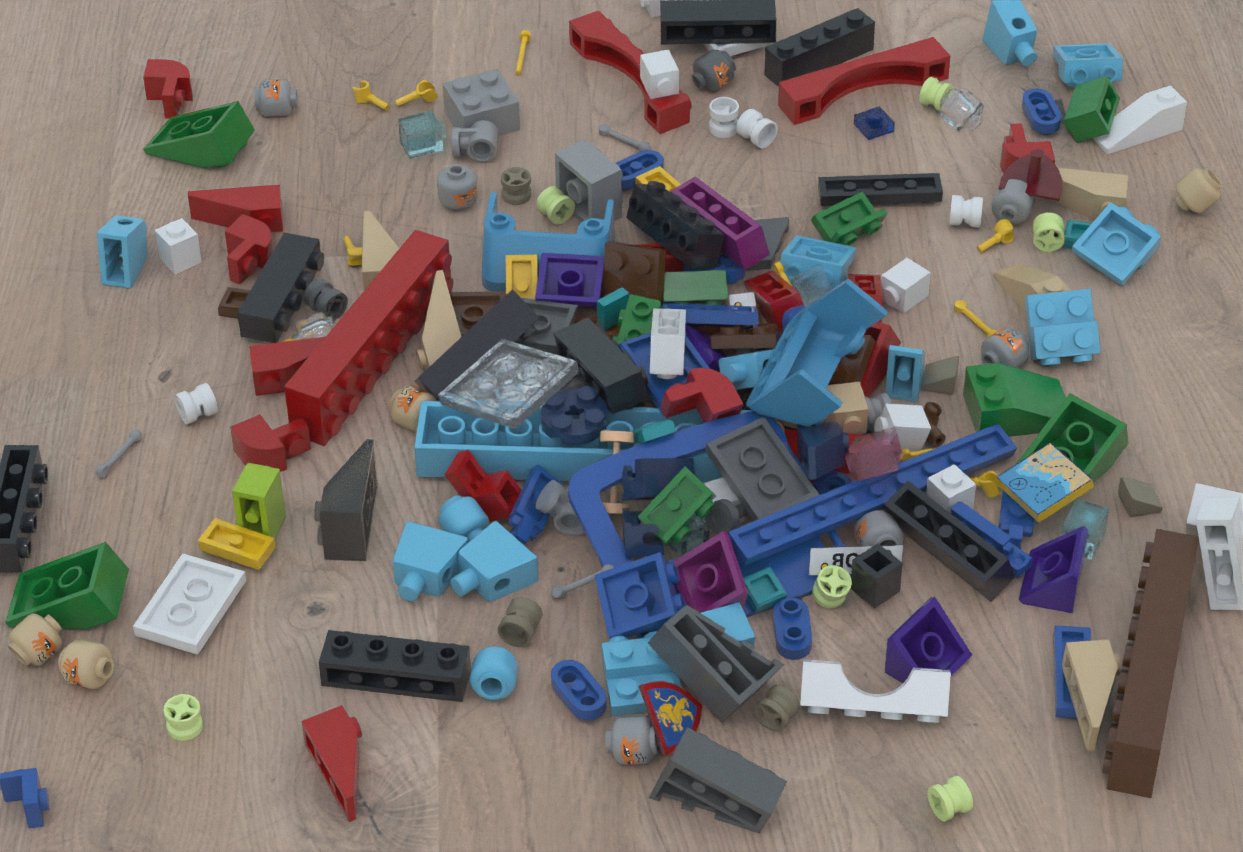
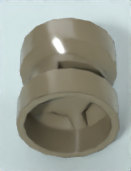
M516 597L511 600L506 610L507 616L503 617L498 626V634L504 642L511 646L525 647L529 645L534 635V628L538 626L543 616V611L533 600Z

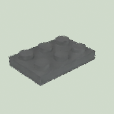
M765 417L757 419L706 444L705 452L753 521L819 495Z

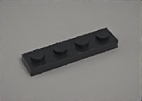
M939 173L818 177L821 206H833L862 191L871 204L942 202L943 198Z

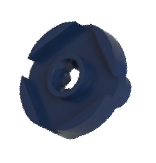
M590 386L550 392L545 396L544 405L541 408V425L545 434L552 439V434L562 438V443L568 445H581L596 440L600 437L599 432L604 427L606 430L609 422L606 402L597 395L596 389ZM571 415H579V418L573 419Z

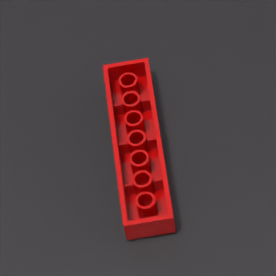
M415 229L284 386L289 423L303 418L308 425L311 442L325 446L333 435L335 436L339 433L344 421L349 415L355 413L360 401L366 394L371 393L377 380L382 374L387 373L397 355L404 352L407 343L413 335L419 333L422 324L425 322L436 271L443 270L449 292L452 291L454 281L451 278L450 266L452 256L449 253V240Z

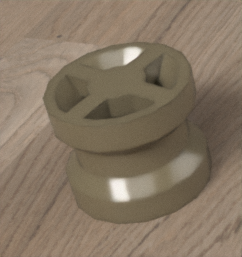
M512 167L503 171L501 174V184L503 186L501 191L502 199L512 205L528 202L532 194L531 187L529 186L531 184V174L529 171L521 167Z
M774 685L767 691L766 699H761L755 705L754 714L758 721L767 729L780 732L787 726L788 718H792L798 713L800 702L797 696L788 688Z

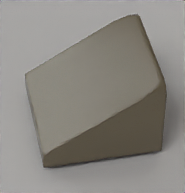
M959 356L926 364L921 390L953 394L958 374Z
M1128 477L1120 478L1118 495L1129 517L1162 511V506L1151 484Z

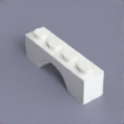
M804 659L800 706H808L807 712L816 714H829L830 708L844 709V715L866 717V711L881 712V718L902 720L903 714L918 715L917 721L938 723L940 716L948 717L951 672L950 670L913 667L908 678L901 686L887 693L873 694L862 691L854 686L846 677L840 662Z

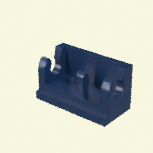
M693 458L636 459L635 479L632 477L633 470L631 465H625L622 472L624 488L622 501L654 500L685 466L695 475Z
M622 508L625 557L650 556L659 552L664 556L662 540L655 534L660 531L659 527L654 524H640L641 520L638 516L643 511H629V508Z

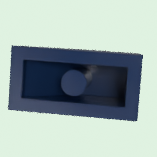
M838 422L821 423L818 426L813 424L810 427L797 425L798 458L809 480L817 479L844 465V453H849V438L847 432L843 433Z

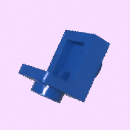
M37 768L18 769L0 773V786L4 801L23 800L28 828L44 826L43 811L50 810L47 787L41 788Z

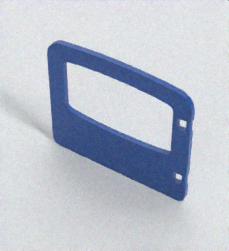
M754 411L676 431L633 446L579 469L570 479L567 494L569 502L602 568L606 564H611L615 568L632 562L630 557H625V546L599 496L601 492L623 482L622 472L625 465H631L633 470L632 477H636V459L688 458L704 453L707 443L765 417L807 476L798 457L794 455L789 446L788 439L781 426L774 418L756 414ZM835 529L827 532L834 544V547L831 548L846 547ZM819 536L746 566H743L738 558L737 561L743 578L770 566L785 589L787 597L800 599L812 594V589L818 576L809 575L811 548L825 547ZM678 558L673 559V560H669L668 562L671 563V562L677 560ZM675 583L674 586H675L676 594H679L678 589H677V585H676V583ZM746 599L743 611L748 618L770 610L774 605L755 613ZM646 631L637 634L636 636L638 639L644 638V636L648 633Z

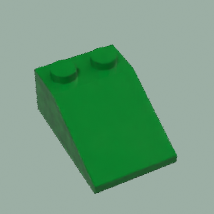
M239 101L170 117L143 150L149 155L202 168L213 166L221 168L234 161L235 154L247 145V140L254 133L255 129Z
M1001 363L966 366L963 396L976 432L999 424L1008 437L1040 433L1066 399L1059 379Z
M1070 393L1017 463L1051 442L1090 476L1094 483L1111 468L1129 444L1127 424Z
M106 542L21 572L18 576L5 623L9 627H16L28 615L35 613L43 618L50 615L58 622L61 628L89 629L100 624H107L117 619L129 568Z

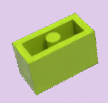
M247 462L232 489L237 525L275 538L286 518L280 469Z

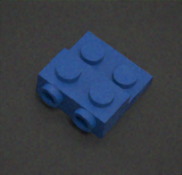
M661 552L595 574L609 639L619 635L628 638L646 631L647 633L658 631L664 623L686 605L682 594H676L674 584L680 582L674 562L669 563Z

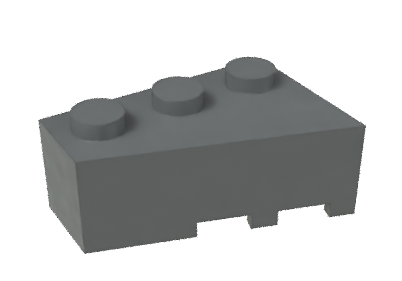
M685 605L662 625L648 644L723 723L758 692L784 664L776 659L771 662L753 651L755 646L747 641L743 644L724 633L726 628L690 606Z
M687 727L663 768L649 798L660 801L661 797L664 796L682 802L681 809L693 812L694 808L698 807L716 813V820L760 833L772 815L787 781L778 777L771 770L754 764L743 758L739 753L731 751L710 740L706 735L697 733Z

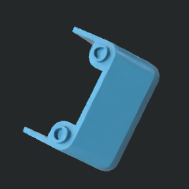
M491 192L484 221L482 285L489 291H506V255L537 254L538 276L542 253L604 256L605 243L614 242L615 238L614 200L608 199L605 219L590 218L581 222L578 226L577 234L516 230L515 219L512 216L498 212L497 193Z
M849 278L799 311L791 319L752 390L746 405L759 415L805 427H810L813 424L818 426L825 420L827 415L839 409L843 403L826 389L841 358L849 352L855 354L865 342L863 335L866 329L886 317L888 311Z

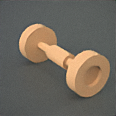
M604 430L600 431V441L613 443V454L620 452V443H634L635 433ZM621 483L611 487L610 503L602 502L608 514L622 515V508H629L630 511V504L617 503L618 485H621Z

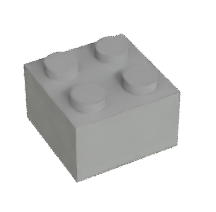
M498 69L442 83L444 112L454 127L470 128L475 122L484 120L492 122L497 126L499 136L520 130L519 101Z
M585 139L555 153L556 187L561 189L564 195L569 196L575 202L573 215L581 222L590 218L605 219L608 199L614 200V221L622 217L623 197L621 180L623 175L616 163L610 161L598 148H595Z

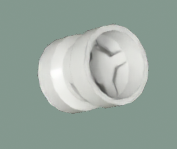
M719 97L712 100L709 105V114L711 116L709 121L710 133L717 138L733 137L737 134L738 102L729 97Z
M748 109L740 116L736 125V131L746 139L751 138V142L762 149L774 141L778 132V126L768 118L763 119V115L755 109Z
M952 195L949 225L959 226L964 221L971 227L980 228L983 197H973L964 201L961 195Z
M207 383L196 386L192 392L183 391L174 395L176 408L186 425L197 421L201 415L208 417L218 413L215 396Z

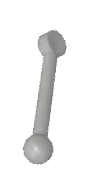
M607 124L599 126V134L602 136L610 135L639 148L640 152L650 150L651 148L648 142L641 143L615 132Z
M132 430L129 433V439L105 464L101 463L98 465L96 475L105 478L109 473V468L133 443L141 440V432Z
M606 564L601 571L565 586L556 584L552 588V596L557 599H563L567 592L595 581V574L612 569L614 566Z

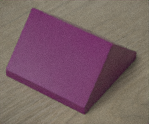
M720 532L673 561L680 577V582L676 583L677 589L682 594L686 605L699 613L740 602L742 609H744L748 591L728 532Z

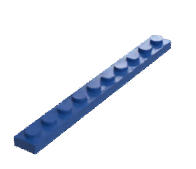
M995 424L729 531L728 534L735 555L743 566L749 565L854 522L866 513L885 509L884 504L907 481L911 482L922 492H926L927 478L954 464L965 475H968L1012 457L1017 447L999 424Z

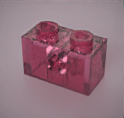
M895 426L856 437L848 448L849 453L845 454L848 469L851 474L856 473L858 481L897 471L904 460Z

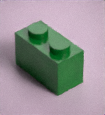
M1108 75L1075 86L1066 116L1064 117V124L1066 130L1072 133L1077 143L1106 135L1110 132L1120 97Z

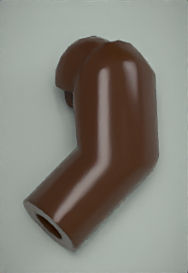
M927 402L923 409L931 430L926 440L934 448H937L943 444L946 438L937 428L938 416L942 413V409L935 402Z

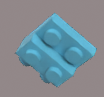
M1111 43L1053 46V58L1059 64L1058 76L1063 83H1067V86L1075 87L1078 84L1107 75L1112 84L1113 81H1122L1123 58Z
M1110 202L1074 243L1072 252L1123 286L1137 268L1141 269L1159 249L1161 236L1150 224H1142L1135 219L1128 209L1122 206L1118 207Z
M796 235L781 253L780 262L792 284L802 285L809 283L817 285L821 290L830 291L846 280L847 271L855 259L857 247Z
M1091 289L1025 295L1031 360L1041 359V365L1061 364L1060 357L1072 356L1073 362L1090 361L1092 360V354L1100 353L1098 323L1094 321Z
M657 631L650 632L640 639L629 640L627 637L619 635L612 637L608 642L601 643L602 666L612 716L647 712L639 686L642 684L665 681L681 687L679 676L648 644Z

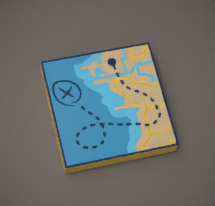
M1051 442L996 477L997 485L1039 523L1094 488L1093 479Z

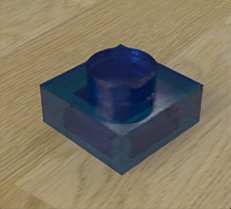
M880 106L854 115V125L868 140L894 132L895 122Z

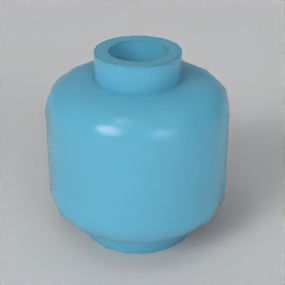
M456 495L447 500L439 510V527L443 531L468 537V543L489 526L488 516L477 501L469 496L462 497L461 495Z
M493 646L482 649L473 659L470 673L472 689L477 695L488 700H501L509 696L515 689L519 668L517 659L510 651L502 647Z

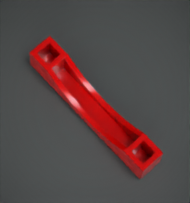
M597 10L569 21L570 45L584 59L612 66L631 78L641 89L644 96V119L659 134L690 123L691 100L680 89L679 94L650 99L640 79V55L644 53L628 39L626 34H622L610 19H607Z
M934 37L818 70L779 82L778 106L794 125L820 118L824 111L836 100L859 89L887 84L923 86L925 81L931 76L937 78L939 82L949 79L951 55Z

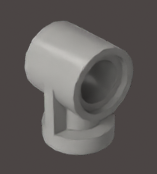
M482 120L475 122L470 128L453 127L451 135L453 156L469 155L477 162L492 160L496 156L499 136L497 126L492 122Z
M550 481L541 491L536 502V509L544 514L549 513L554 516V526L559 532L569 536L583 534L584 530L569 502L568 488L563 489V486L557 481Z

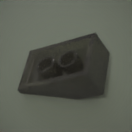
M366 439L324 486L321 501L315 502V522H320L321 524L318 526L317 543L318 546H323L325 560L366 561L378 492L374 439Z

